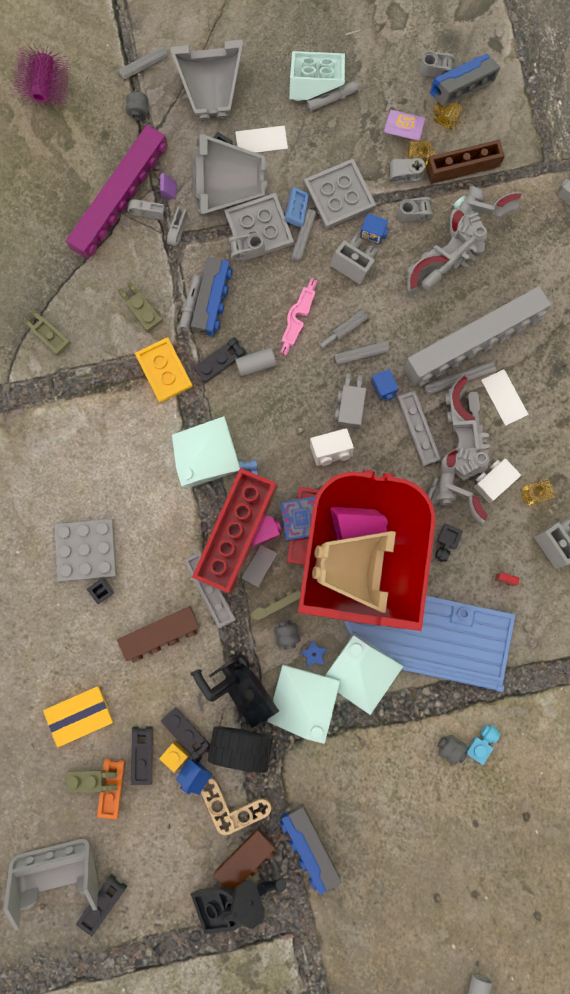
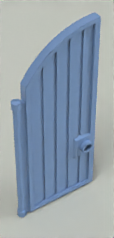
M426 596L422 631L344 621L351 636L355 632L402 664L403 668L401 670L496 690V692L503 693L504 685L502 684L515 614Z

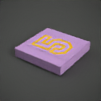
M390 110L384 132L419 141L425 118Z

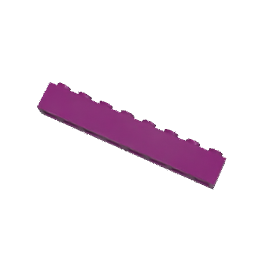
M149 125L145 126L66 239V243L71 250L86 259L95 254L98 244L106 238L107 231L111 226L115 225L119 214L126 209L130 198L136 195L139 185L146 180L150 169L156 166L159 156L165 153L167 141L164 134Z

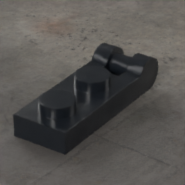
M236 337L230 339L227 344L194 366V370L204 383H207L235 363L236 358L243 357L247 353L243 347L239 346V341ZM231 349L235 351V353L232 356L228 352Z
M177 707L161 720L164 726L196 762L202 759L203 754L209 752L210 744ZM198 741L201 746L196 750L193 745Z
M147 726L146 729L132 727L131 785H151L153 726ZM139 737H146V743H139Z
M113 874L109 876L98 892L97 910L93 911L91 905H89L75 924L91 937L127 888V885L118 882ZM109 887L116 891L114 895L107 891Z

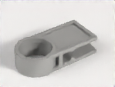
M135 199L129 201L128 212L138 217L165 220L164 214H166L164 204Z
M177 207L168 232L167 244L175 247L179 245L188 219L186 209L182 213L180 207Z

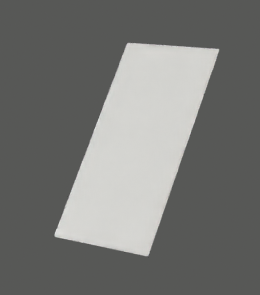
M285 126L235 132L237 147L254 153L288 149Z
M504 369L481 380L505 426L529 415Z

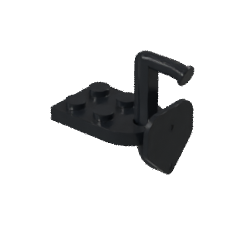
M240 653L209 675L211 678L222 670L226 676L225 680L212 689L202 676L201 669L190 673L208 701L214 702L228 692L251 728L279 712L256 675L249 670V663L243 653ZM237 660L240 666L234 668L232 663Z
M280 878L278 880L262 882L256 886L253 881L245 880L236 886L235 890L228 886L195 890L191 893V897L204 934L234 931L241 925L248 929L255 928L263 921L265 915L260 897L267 891H284L286 889V881Z

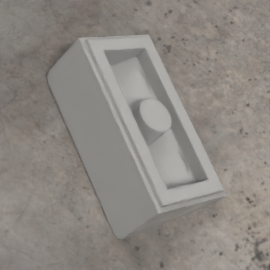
M260 545L242 579L259 588L278 554Z

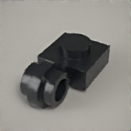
M446 523L443 525L437 542L444 546L443 548L439 547L436 552L435 558H438V561L447 562L451 551H448V548L457 549L463 533L462 530Z

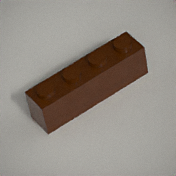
M500 139L430 156L426 165L430 184L500 167L505 157Z
M189 606L118 638L117 642L125 661L132 660V663L143 659V654L150 652L152 655L161 651V646L165 644L172 646L180 642L178 638L186 635V638L196 635V630L200 629V626L192 608Z

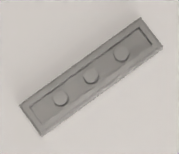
M416 391L397 396L422 467L440 462L439 452Z
M201 551L184 559L191 576H193L200 560ZM193 578L218 629L235 621L236 618L222 591Z

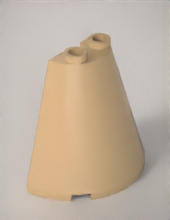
M390 531L325 542L321 546H317L315 549L316 564L312 570L313 579H317L320 584L377 611L386 613L388 592L379 591L384 551L393 552L396 532Z

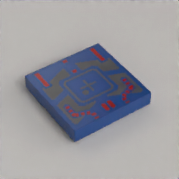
M316 497L280 502L286 541L309 537L313 505Z

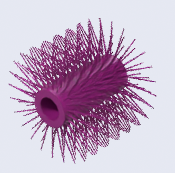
M44 48L42 53L38 51L35 54L32 51L33 54L29 53L28 55L30 57L17 59L21 60L20 66H16L19 68L18 73L16 72L17 78L14 82V87H16V83L25 87L21 88L23 90L18 91V93H22L21 91L26 92L22 97L30 96L33 101H37L39 104L44 102L45 105L47 101L50 104L52 100L57 101L55 99L58 98L54 96L64 99V95H67L65 94L66 90H63L64 92L57 90L59 86L62 89L68 88L66 87L68 86L66 85L67 83H63L65 80L62 78L66 77V80L69 79L67 78L68 76H64L66 68L69 67L57 64H66L57 61L70 60H53L55 59L53 57L56 55L50 56L51 53H44ZM18 78L21 79L20 81L23 82L22 84H19V83H21V82H19V81L17 82Z

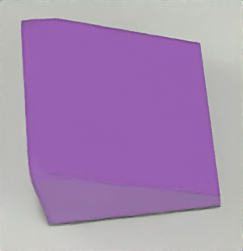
M161 173L160 191L163 199L177 198V183L166 174Z

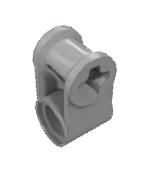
M427 51L423 54L419 71L426 77H437L438 75L445 74L452 69L455 57L450 53Z
M420 158L394 159L390 161V181L395 184L419 182L424 176L425 162Z
M431 198L404 199L397 211L398 219L401 222L431 220L434 217L430 206Z
M259 233L233 236L228 239L232 249V260L260 256L265 251L264 239ZM254 243H260L257 247L252 246Z

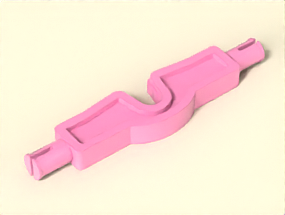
M313 278L310 279L307 288H303L298 302L291 307L288 313V326L282 338L283 346L279 352L281 355L284 353V356H287L290 346L293 347L304 327V323L296 319L295 316L309 315L311 304L315 297L314 289L318 282L317 280L313 282Z

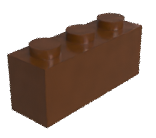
M258 826L215 870L214 877L223 886H228L235 890L236 886L241 884L249 875L254 876L259 871V865L264 860L267 862L275 854L273 851L275 843Z

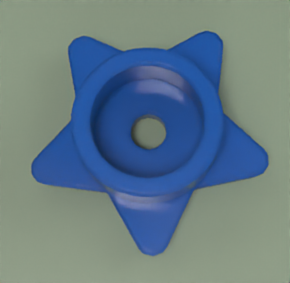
M311 641L309 649L301 651V654L307 658V666L309 667L314 663L323 665L322 655L326 648L317 647L314 641Z

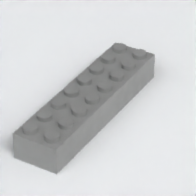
M540 286L408 357L403 370L414 388L418 385L423 387L430 382L429 379L435 376L436 378L443 376L446 370L451 367L456 369L463 364L462 361L474 359L479 355L478 352L482 350L486 352L492 349L498 341L503 343L510 338L511 334L523 332L529 324H532V326L536 325L548 313L547 310L551 303Z

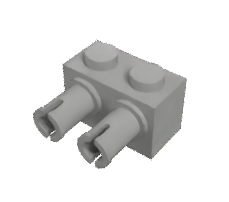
M353 236L349 243L343 240L335 251L330 266L361 285L370 272L375 261L373 258L377 255L378 251L374 248L371 252L373 248L371 245L367 247L365 252L360 251L358 248L362 245V240L359 237L357 242H355L358 236Z
M566 518L562 523L558 522L550 525L534 536L555 569L570 564V537L567 534L570 531V518Z

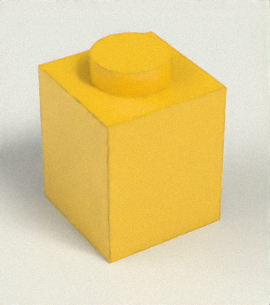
M174 741L159 760L175 772L190 754L177 741Z

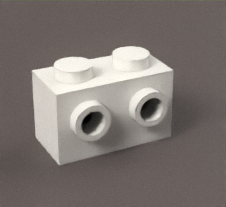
M347 428L310 438V448L316 466H327L334 461H345L353 457L354 447Z
M506 458L501 462L497 460L489 467L491 471L487 475L482 473L476 479L478 483L474 488L488 503L494 501L521 476Z

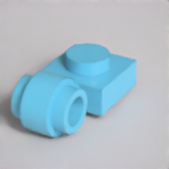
M487 724L480 733L482 740L475 736L466 750L468 752L467 755L484 765L494 749L488 743L492 742L495 744L501 735L497 728Z

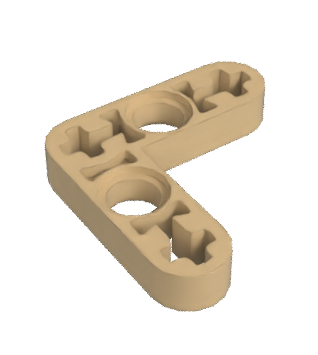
M210 777L208 782L215 785L212 791L214 795L218 793L219 796H214L211 800H208V797H211L210 791H205L204 788L201 791L215 827L221 835H229L267 817L271 812V803L266 798H258L230 812L221 788L213 777ZM216 800L221 801L223 804V809L218 812L212 808V803ZM259 803L267 804L266 812L263 813L259 810L255 812L257 817L253 818V812L249 807L253 806V810L259 808ZM241 811H247L250 818L248 821L242 822L239 820L238 814ZM224 812H227V815H224L226 823H231L229 830H226L225 827H220L223 823L221 817L217 819L216 816H221Z

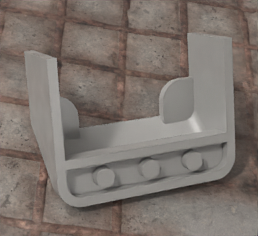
M86 839L22 853L11 860L4 912L14 930L19 929L21 911L29 909L36 904L39 892L77 883L79 892L86 895L93 911L97 910L98 879L92 849Z

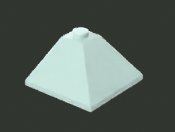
M292 51L289 99H294L295 101L309 100L344 85L345 53Z
M224 416L172 435L176 469L182 487L191 488L239 471L240 465Z
M354 632L325 676L340 680L338 693L371 715L403 668V665Z
M282 665L273 699L279 712L270 717L267 722L302 738L324 744L340 680Z

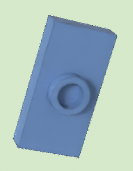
M295 187L290 190L284 221L298 227L303 225L309 193Z

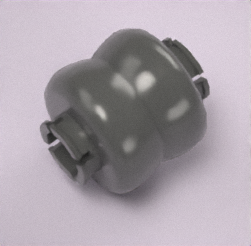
M137 90L129 93L126 97L127 115L132 119L134 118V120L145 118L148 114V97L143 92Z
M290 620L285 621V624L284 622H279V627L274 628L277 646H284V650L290 649L289 646L291 649L295 648V644L301 640L298 634V625L296 623L291 624Z
M454 735L443 736L438 742L439 756L447 759L450 764L462 763L467 757L466 744L459 741Z

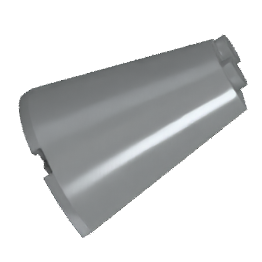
M243 39L224 41L225 48L191 51L188 45L170 47L193 111L199 116L200 120H209L210 117L216 116L219 119L228 117V113L231 111Z
M204 134L198 135L195 146H198V151H194L193 190L194 198L199 200V203H196L199 213L205 214L265 195L267 180H264V172H267L268 168L265 156Z

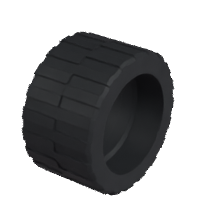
M215 726L211 738L208 762L235 770L266 773L269 767L273 737L243 729Z

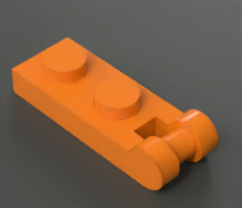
M112 759L104 760L103 770L105 772L117 770V777L105 778L106 785L115 784L118 786V790L100 792L97 818L118 819L125 760H119L118 762H114Z

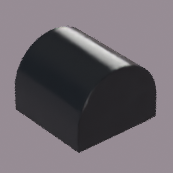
M104 577L87 588V591L98 605L114 594V590Z

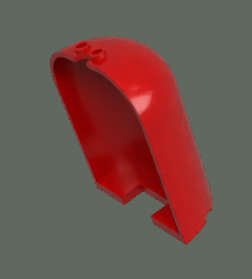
M363 470V473L345 472L332 477L320 488L314 501L298 613L356 623L422 631L435 530V511L430 498L415 483L406 479L395 478V475L391 473H383V476L379 477L374 476V471ZM331 507L376 509L379 513L385 515L388 521V526H386L387 532H396L393 552L384 551L379 591L388 592L386 613L377 611L320 584L317 579H313L312 570L316 564V547L321 546L325 542L337 541L330 512Z

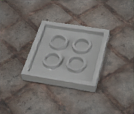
M354 159L304 179V185L326 229L376 208V203Z
M276 193L224 210L233 236L259 233L263 236L265 251L262 255L294 245V240L287 222L284 221L285 216ZM254 243L252 246L257 247L260 243ZM258 256L242 259V262Z
M113 519L54 524L58 582L117 577Z

